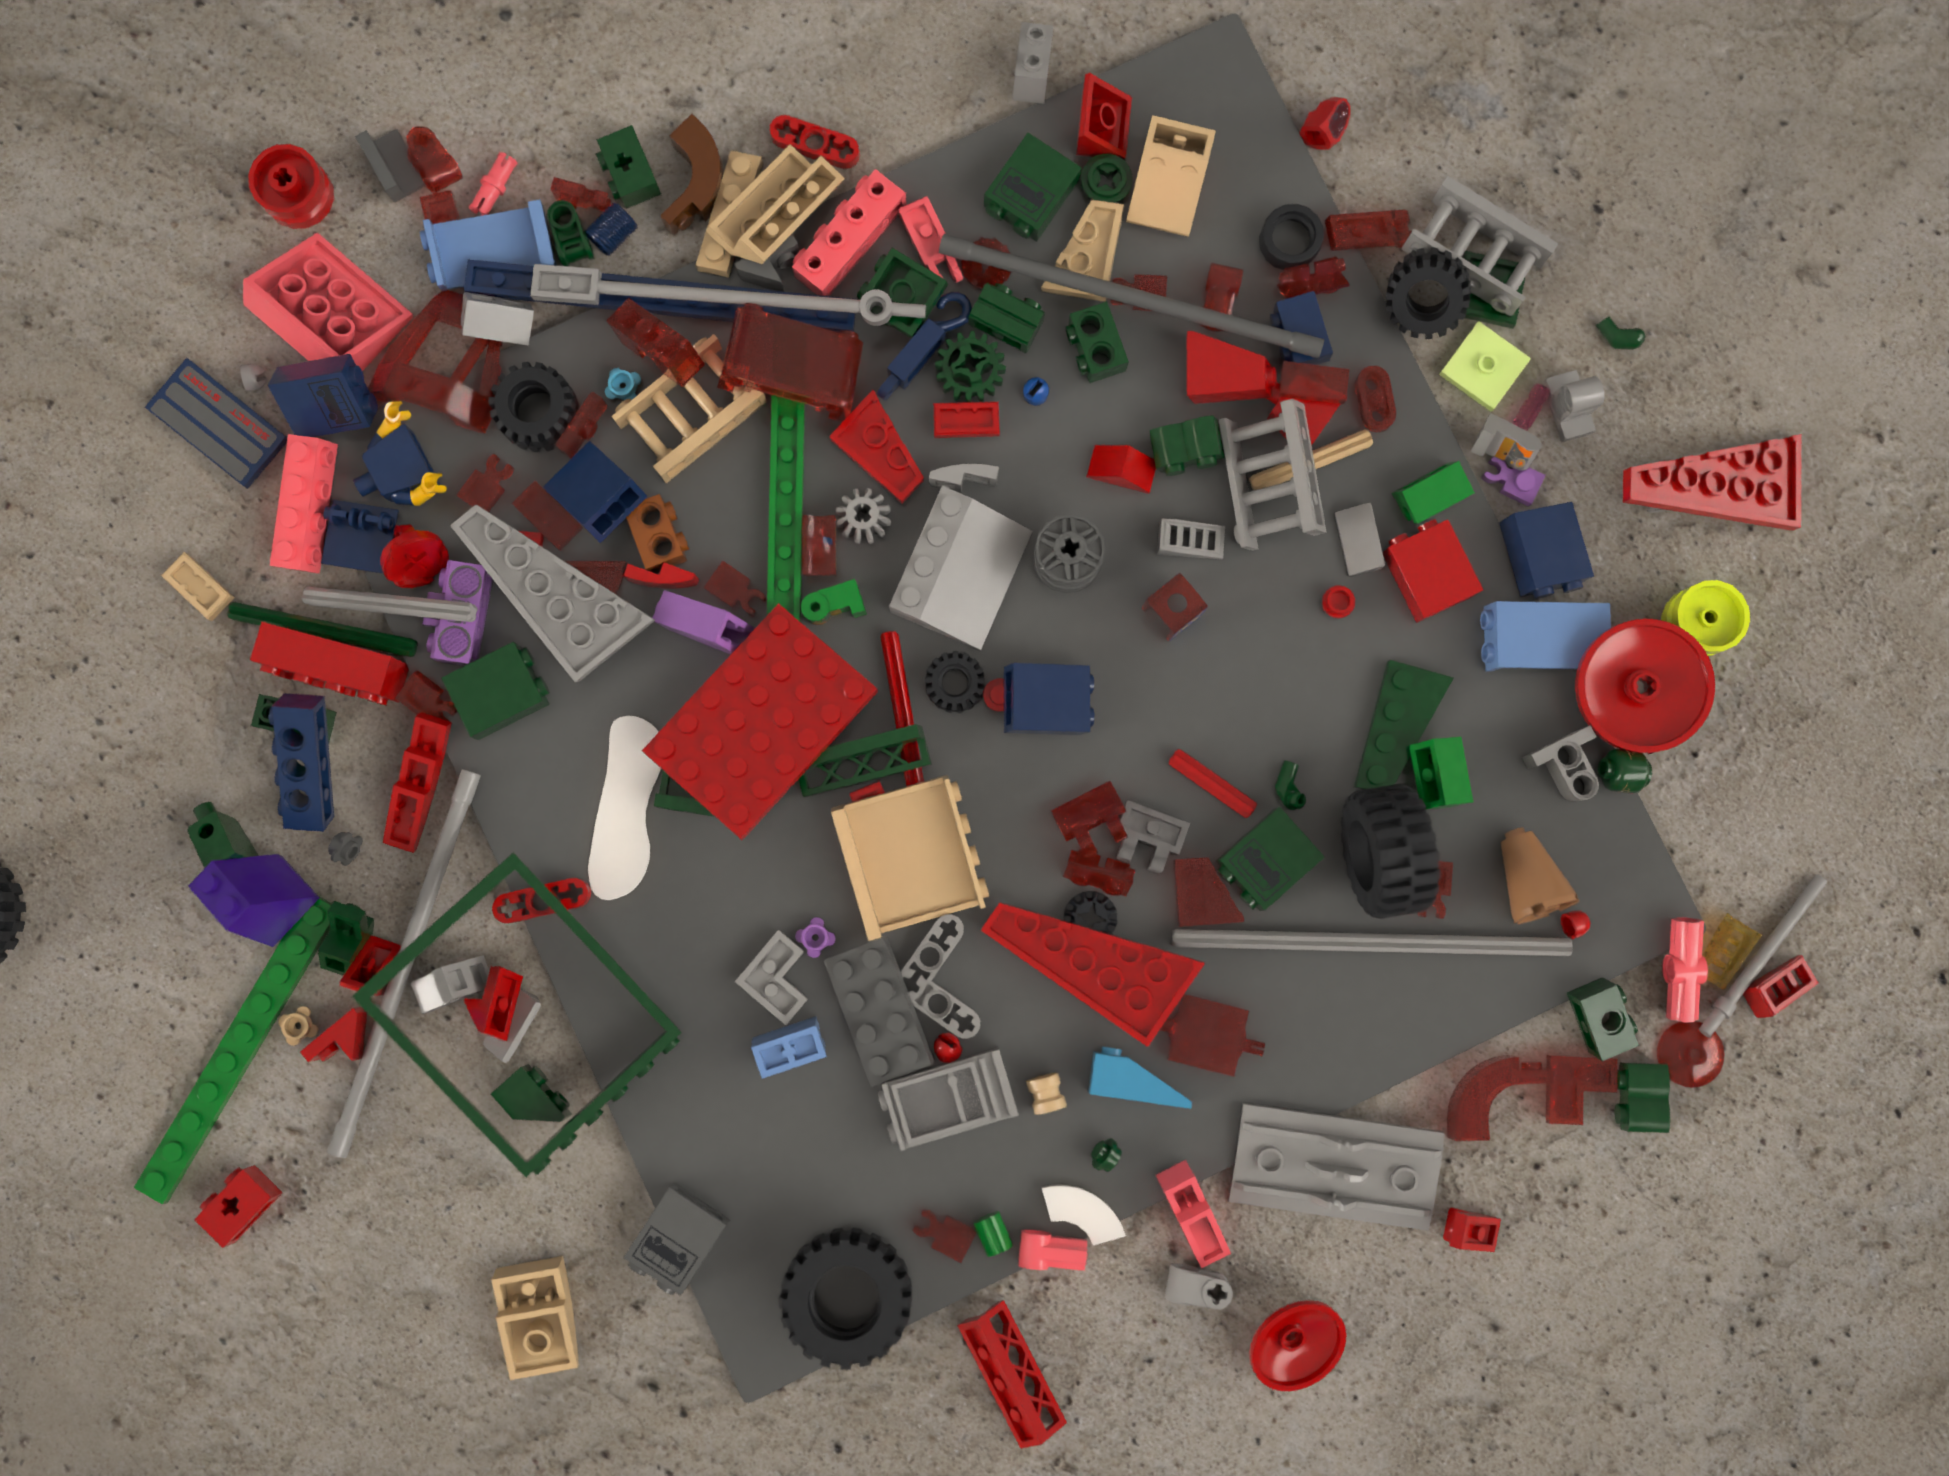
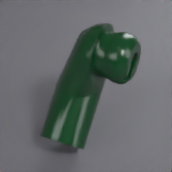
M1284 760L1275 784V791L1285 807L1290 810L1301 809L1306 804V796L1300 793L1294 783L1299 765Z

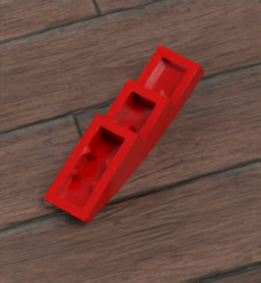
M422 712L415 716L410 746L404 750L399 780L393 785L382 843L411 853L417 850L437 787L452 722Z

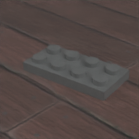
M887 936L824 960L871 1087L935 1063Z

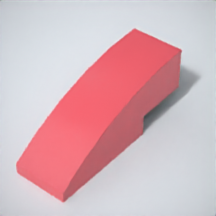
M1184 1160L1156 1174L1158 1182L1201 1269L1230 1255L1229 1247L1187 1161Z

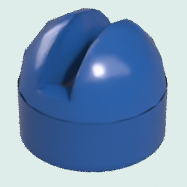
M1034 377L1026 381L1023 387V397L1026 402L1031 405H1041L1047 400L1049 386L1044 379ZM1036 384H1041L1042 386L1036 392L1034 397L1031 396L1029 393L1036 386Z

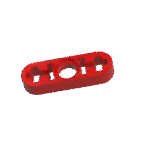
M788 115L777 116L770 124L772 141L781 149L785 150L789 145H792L802 156L814 160L822 156L830 165L841 169H850L859 161V146L857 141L851 136ZM785 126H788L791 134H786L784 138H781L778 130H784ZM812 135H819L824 139V143L819 149H810L806 145V140ZM796 136H800V144H797ZM830 140L833 141V147L835 149L830 148ZM845 146L850 147L851 154L841 158L838 150L843 151Z
M568 878L544 884L557 899L558 895L554 890L555 887H559L558 893L571 891L572 884L576 888H582L583 894L578 896V902L575 903L573 898L560 899V902L567 910L583 907L591 897L590 886L583 879ZM532 887L501 894L494 900L492 905L494 917L499 922L506 924L555 914L550 907L543 911L535 908L533 898L536 892ZM526 894L525 905L529 911L528 915H525L526 908L512 911L511 918L508 913H502L501 907L506 906L507 899L513 904L522 903L524 900L521 896Z

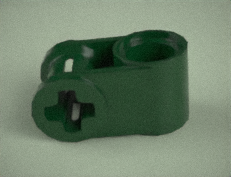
M564 200L552 203L548 208L547 218L562 266H569L571 263L586 258L594 260L595 255L591 243L573 205ZM566 214L572 215L570 222L566 225L558 224V219Z

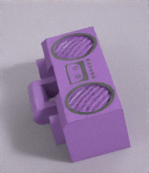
M448 560L447 567L442 568L439 575V587L443 588V594L428 592V599L468 602L476 605L478 609L476 619L473 622L437 620L436 618L423 617L422 625L435 627V632L430 633L427 640V651L431 653V659L441 663L466 666L479 659L493 579L482 565Z

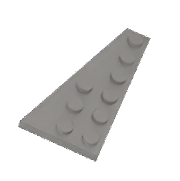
M478 505L473 506L450 525L576 683L580 682L655 621L649 615Z

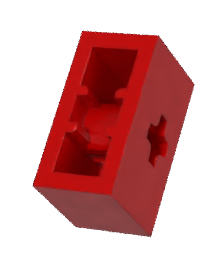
M256 1165L244 1169L239 1167L224 1180L227 1186L219 1194L215 1192L200 1205L203 1211L194 1219L222 1248L236 1243L283 1194ZM235 1198L239 1200V1203L236 1206L238 1210H236L233 1207L237 1202Z

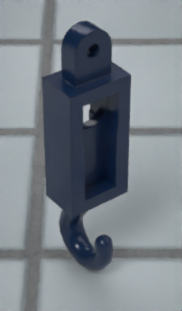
M950 292L944 294L938 300V309H943L951 301L960 303L962 314L957 318L947 321L933 322L928 318L887 367L888 378L881 385L876 395L886 401L898 386L905 390L944 344L945 333L968 323L972 305L966 295L960 292Z

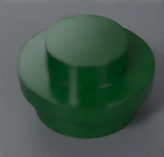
M1109 1138L1096 1144L1091 1153L1093 1158L1092 1166L1095 1169H1103L1105 1172H1109L1117 1165L1121 1158L1122 1150L1117 1147L1118 1144L1115 1140Z

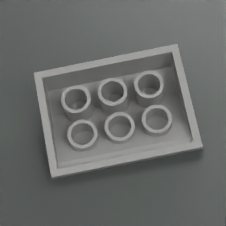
M942 486L889 605L890 613L981 651L1033 531L973 498Z

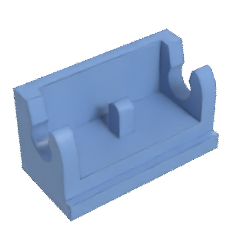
M816 1016L752 1038L751 1049L762 1079L827 1057L825 1041L821 1037Z

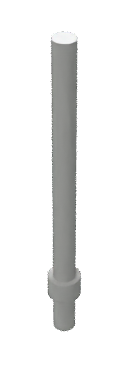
M1820 875L1813 877L1726 994L1719 996L1711 1006L1713 1011L1698 1029L1702 1034L1710 1038L1725 1018L1729 1019L1737 1009L1735 1005L1827 884L1825 878Z

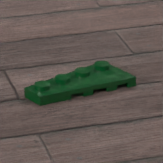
M1393 660L1387 661L1354 784L1355 788L1363 790L1394 785L1411 756L1409 745L1419 742L1453 681V677Z

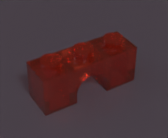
M630 298L606 320L623 345L642 359L646 355L650 357L664 375L682 388L705 365L689 340Z

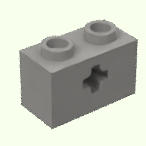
M1021 22L1013 100L1044 104L1053 36L1052 25Z

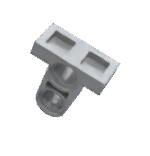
M1577 370L1546 378L1542 382L1561 443L1593 434L1596 431L1591 413L1599 408L1605 399L1603 385L1597 376L1580 380Z
M1591 725L1580 728L1522 757L1527 769L1545 763L1560 794L1568 801L1578 802L1591 799L1599 790L1598 778L1581 747L1582 744L1596 738ZM1560 748L1565 749L1569 754V761L1566 765L1558 759ZM1575 778L1581 779L1585 787L1581 795L1574 790L1573 782Z
M483 955L440 967L431 971V974L411 982L421 1013L432 1012L470 995L484 991L489 969Z

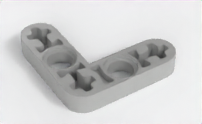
M946 914L935 922L902 969L901 974L903 978L910 979L916 972V970L910 968L913 962L921 970L929 972L930 976L928 979L921 975L917 980L916 984L920 987L917 992L913 990L909 992L913 1006L957 1037L969 1039L974 1037L980 1029L978 1014L932 981L964 933L962 921L955 915ZM951 920H954L957 923L955 929L958 931L956 937L952 935L947 937L944 944H948L950 947L945 952L939 944L931 942L929 939L933 934L939 939L943 933L940 924L943 921L949 923ZM926 947L935 948L940 955L938 963L932 967L925 966L920 960L921 951ZM941 994L947 999L948 1007L944 1012L938 1014L929 1009L928 1001L932 995ZM954 1003L961 1007L956 1011L958 1015L965 1018L970 1014L973 1017L971 1023L975 1027L972 1031L969 1029H965L963 1032L959 1031L960 1024L954 1018H951L949 1024L943 1020L950 1014Z

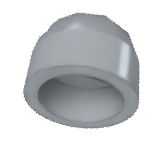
M256 364L240 365L241 377L246 391L260 389L266 384V377H258V375L265 372L261 366Z

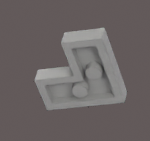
M778 930L735 982L782 1023L787 1025L809 999L784 978L805 951L781 930Z

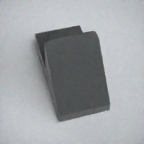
M791 234L763 264L747 259L734 263L737 274L742 281L776 291H784L782 281L775 269L778 267L786 268L792 265L794 257L800 251L793 234Z

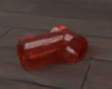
M1211 263L1205 286L1207 295L1203 307L1231 315L1234 299L1237 298L1244 269ZM1200 324V326L1206 328V329L1209 330V331H1214V332L1223 331V330H1220V329H1216V328H1212V327H1209V326H1205V325Z

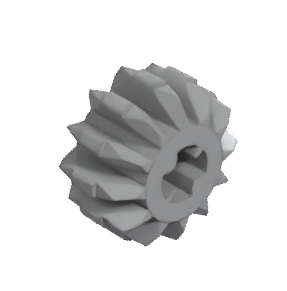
M870 488L866 489L864 497H860L859 490L854 489L853 495L855 499L851 500L848 496L844 495L841 499L847 507H836V514L842 516L836 520V525L838 528L846 527L842 533L846 539L855 533V544L861 543L862 536H866L867 542L872 544L874 543L872 534L875 532L879 537H884L885 532L880 526H890L891 520L884 516L891 512L890 506L881 505L884 501L882 494L872 499V489ZM865 510L869 511L870 520L864 522V519H862L861 522H858L857 513L863 511V514H865Z

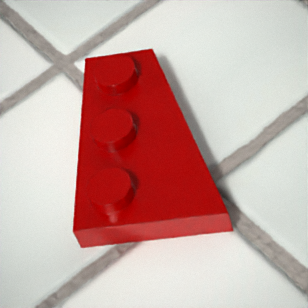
M874 390L861 401L829 436L831 442L901 504L924 481L922 473L902 442Z

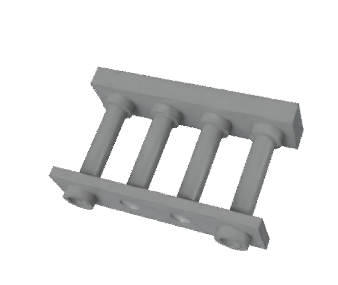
M1447 176L1431 201L1439 206L1438 210L1423 233L1415 228L1413 229L1401 249L1406 253H1411L1412 256H1415L1417 249L1424 248L1425 253H1431V247L1439 248L1438 254L1443 255L1445 250L1451 252L1452 259L1455 260L1458 257L1463 262L1462 268H1467L1471 284L1470 292L1491 304L1497 311L1512 316L1526 298L1517 290L1532 265L1541 268L1554 252L1558 243ZM1450 214L1466 223L1451 250L1434 241ZM1477 231L1494 240L1478 267L1462 258L1463 253ZM1505 248L1521 257L1506 284L1489 274Z
M1295 399L1280 402L1282 413L1279 414V417L1238 428L1237 422L1227 418L1219 419L1220 435L1225 453L1237 524L1234 526V535L1241 548L1252 551L1258 550V536L1299 527L1303 530V533L1313 536L1327 533L1305 406ZM1279 430L1286 432L1288 445H1285L1284 449L1243 460L1240 441ZM1285 462L1291 465L1293 477H1291L1289 482L1249 492L1246 478L1247 472ZM1292 494L1297 497L1299 509L1296 510V514L1254 524L1251 505Z

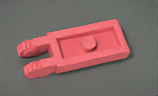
M928 196L899 208L898 214L923 266L942 277L936 265L946 261L951 277L956 283L962 281L963 276L955 258L939 253L942 236L946 233Z

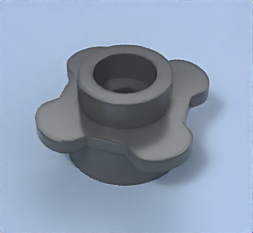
M350 832L338 833L329 844L328 852L331 855V860L333 862L341 861V864L344 866L349 865L358 856L363 838L359 835L353 837V834Z

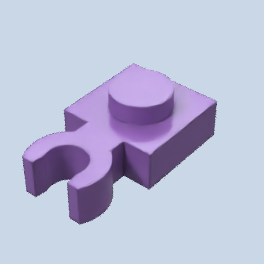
M1492 457L1488 463L1497 468V475L1485 472L1481 476L1482 480L1490 484L1497 482L1503 484L1499 493L1529 507L1533 503L1545 475L1532 468L1527 470H1518L1513 467L1508 468L1504 460Z

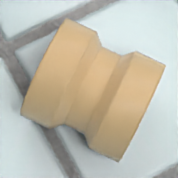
M1058 1073L1046 1074L1026 1081L1028 1091L1034 1097L1032 1107L1035 1115L1053 1112L1067 1106L1065 1097L1060 1094L1058 1088L1061 1083Z

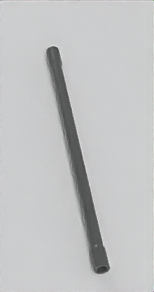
M943 234L939 246V253L965 261H975L1285 347L1290 351L1318 359L1325 340L983 247L971 241Z

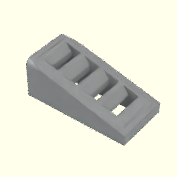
M1161 518L1159 522L1157 555L1222 560L1225 526ZM1171 530L1177 531L1176 545L1170 544ZM1183 531L1189 532L1188 547L1182 546ZM1196 532L1202 533L1201 549L1195 548ZM1209 533L1215 534L1214 550H1208Z

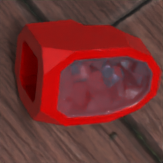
M1331 97L1320 102L1316 110L1308 113L1299 132L1307 146L1314 150H1329L1340 141L1350 119L1351 107L1346 98Z

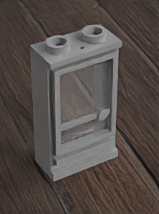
M999 1047L957 1059L951 1063L940 1064L883 1082L881 1084L883 1090L878 1091L882 1110H889L892 1123L887 1124L892 1144L898 1143L900 1151L1000 1120L1019 1116Z

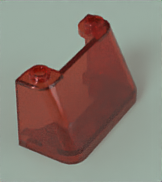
M745 303L744 307L736 308L717 388L733 392L734 386L742 387V385H745V392L750 393L753 389L815 406V411L821 412L823 407H825L826 411L830 412L829 419L843 422L851 412L864 343L858 339L859 335L848 330H841L839 333L763 311L764 309L761 306L752 303Z

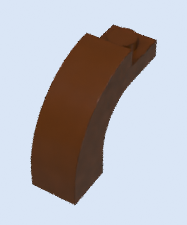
M693 114L669 135L673 148L692 166V178L689 186L660 215L665 228L673 235L679 230H686L694 221L696 214L705 222L710 218L724 174L722 161L712 135Z

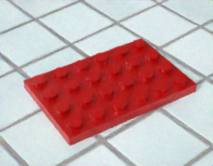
M778 603L641 751L743 841L878 693V689Z

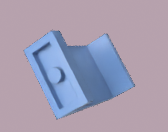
M541 199L528 201V208L433 224L430 219L423 220L425 230L420 231V238L424 251H430L432 263H427V269L431 283H437V286L442 291L464 287L468 259L534 266V264L556 266L545 210Z
M1496 601L1484 606V611H1482L1480 617V625L1482 630H1484L1485 643L1481 649V658L1485 663V672H1492L1501 668L1578 669L1579 662L1588 646L1600 634L1611 628L1610 603Z

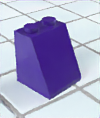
M280 854L211 861L188 885L191 891L226 931L274 947L320 898Z

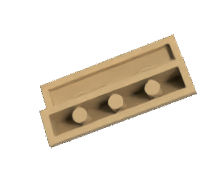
M789 145L708 226L706 232L729 254L763 264L845 178L822 156L813 164H810L792 145Z

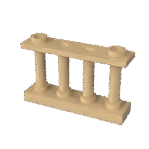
M714 334L708 339L704 337L697 341L692 347L691 353L632 400L626 399L621 402L615 409L616 413L611 416L620 429L630 423L657 456V463L653 467L665 483H668L767 403L764 393L756 383L750 388L743 387L716 355L722 347ZM705 362L734 395V401L724 409L723 407L718 408L691 375L693 371ZM679 383L685 387L709 416L707 418L708 422L700 429L693 428L665 395ZM654 403L683 436V442L673 450L672 448L667 449L640 416L642 412Z

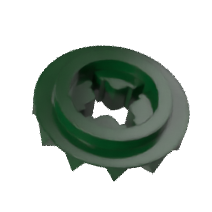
M1113 154L1097 155L1091 158L1082 170L1081 186L1085 191L1086 197H1090L1092 200L1111 203L1123 201L1131 190L1133 181L1131 169L1119 156ZM1099 173L1105 177L1115 174V177L1112 179L1113 188L1107 184L1098 187L1101 182Z

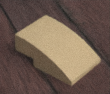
M563 1256L496 1268L491 1282L498 1308L496 1321L510 1380L578 1368L574 1314Z

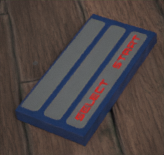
M188 358L182 362L145 406L147 410L247 489L287 443L288 437Z

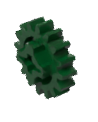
M971 331L969 338L964 339L961 332L957 333V342L955 343L948 338L946 340L948 350L939 349L938 356L942 360L935 361V369L942 371L936 375L937 382H946L943 386V392L946 394L953 390V400L955 401L962 395L965 396L966 402H971L972 397L975 396L979 402H983L985 392L993 397L995 395L993 385L1002 386L1003 379L999 375L1006 372V366L999 364L1004 361V353H995L998 349V343L995 341L988 345L986 334L980 340L975 339L974 331ZM972 348L978 349L984 353H979L975 350H972ZM958 352L959 358L957 362L951 363V366H949L950 360ZM971 363L972 367H976V371L970 372L968 368H965V364ZM990 369H992L990 377L983 383L982 377L984 373L990 372ZM957 382L965 383L969 385V387L962 386Z

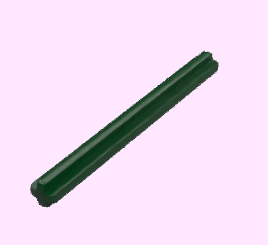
M238 602L230 603L227 612L228 618L235 621L259 626L261 622L340 643L408 657H414L418 648V642L411 638Z

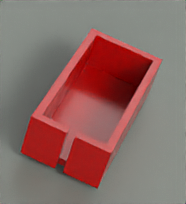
M261 622L250 657V661L261 664L260 671L288 680L293 679L317 688H326L351 697H355L357 692L356 697L387 706L388 700L400 702L409 671L406 663L394 657Z

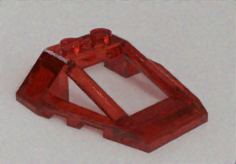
M451 290L441 291L431 299L388 348L377 366L368 390L374 394L377 400L386 403L399 400L407 401L447 414L455 425L485 434L492 419L490 411L493 410L489 405V397H495L491 388L493 384L497 385V380L500 376L499 356L500 347L503 346L502 341L475 338L450 378L408 365L437 322L462 329L460 321L463 294ZM488 345L480 391L478 393L462 383Z

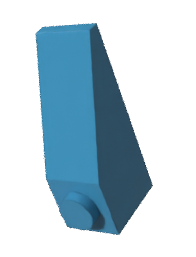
M1102 1046L1101 1052L1093 1051L1088 1086L1089 1094L1191 1109L1192 1101L1129 1057L1121 1055L1122 1049Z

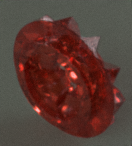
M981 237L973 242L976 245L1011 254L1007 245L1002 244L995 237L992 239ZM971 260L961 261L965 278L972 285L982 289L986 283L993 286L996 283L1003 284L1011 274V271L989 266L983 274L982 263Z

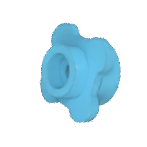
M620 368L612 369L609 372L608 387L605 388V395L611 400L615 398L632 400L636 397L637 385L641 383L640 375L636 372L629 373ZM625 383L626 387L620 388V384Z

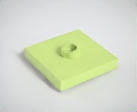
M1478 321L1439 375L1492 412L1531 358Z

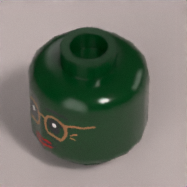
M1617 748L1610 750L1601 759L1598 765V775L1606 789L1613 792L1635 794L1639 793L1650 783L1652 766L1643 753Z

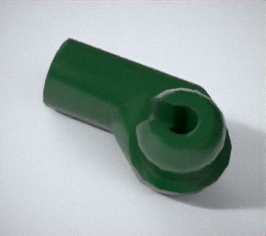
M1610 316L1596 325L1614 349H1637L1646 338L1645 332L1640 328L1619 329Z

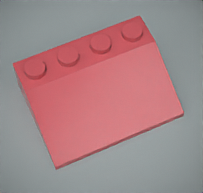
M318 232L243 280V305L308 361L351 354L355 364L363 371L413 317V314Z

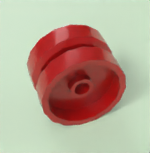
M292 144L274 145L263 150L252 163L248 173L249 189L254 199L280 225L292 229L309 228L320 223L330 212L334 202V186L324 169L303 148Z

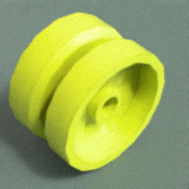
M1707 580L1674 594L1665 604L1661 620L1677 625L1691 634L1701 644L1709 657L1736 646L1743 639L1750 624V612L1744 596L1733 585L1720 580Z

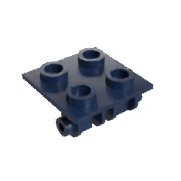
M333 500L332 506H326L323 514L324 519L329 520L321 564L384 574L381 569L380 558L383 549L394 539V529L399 510Z

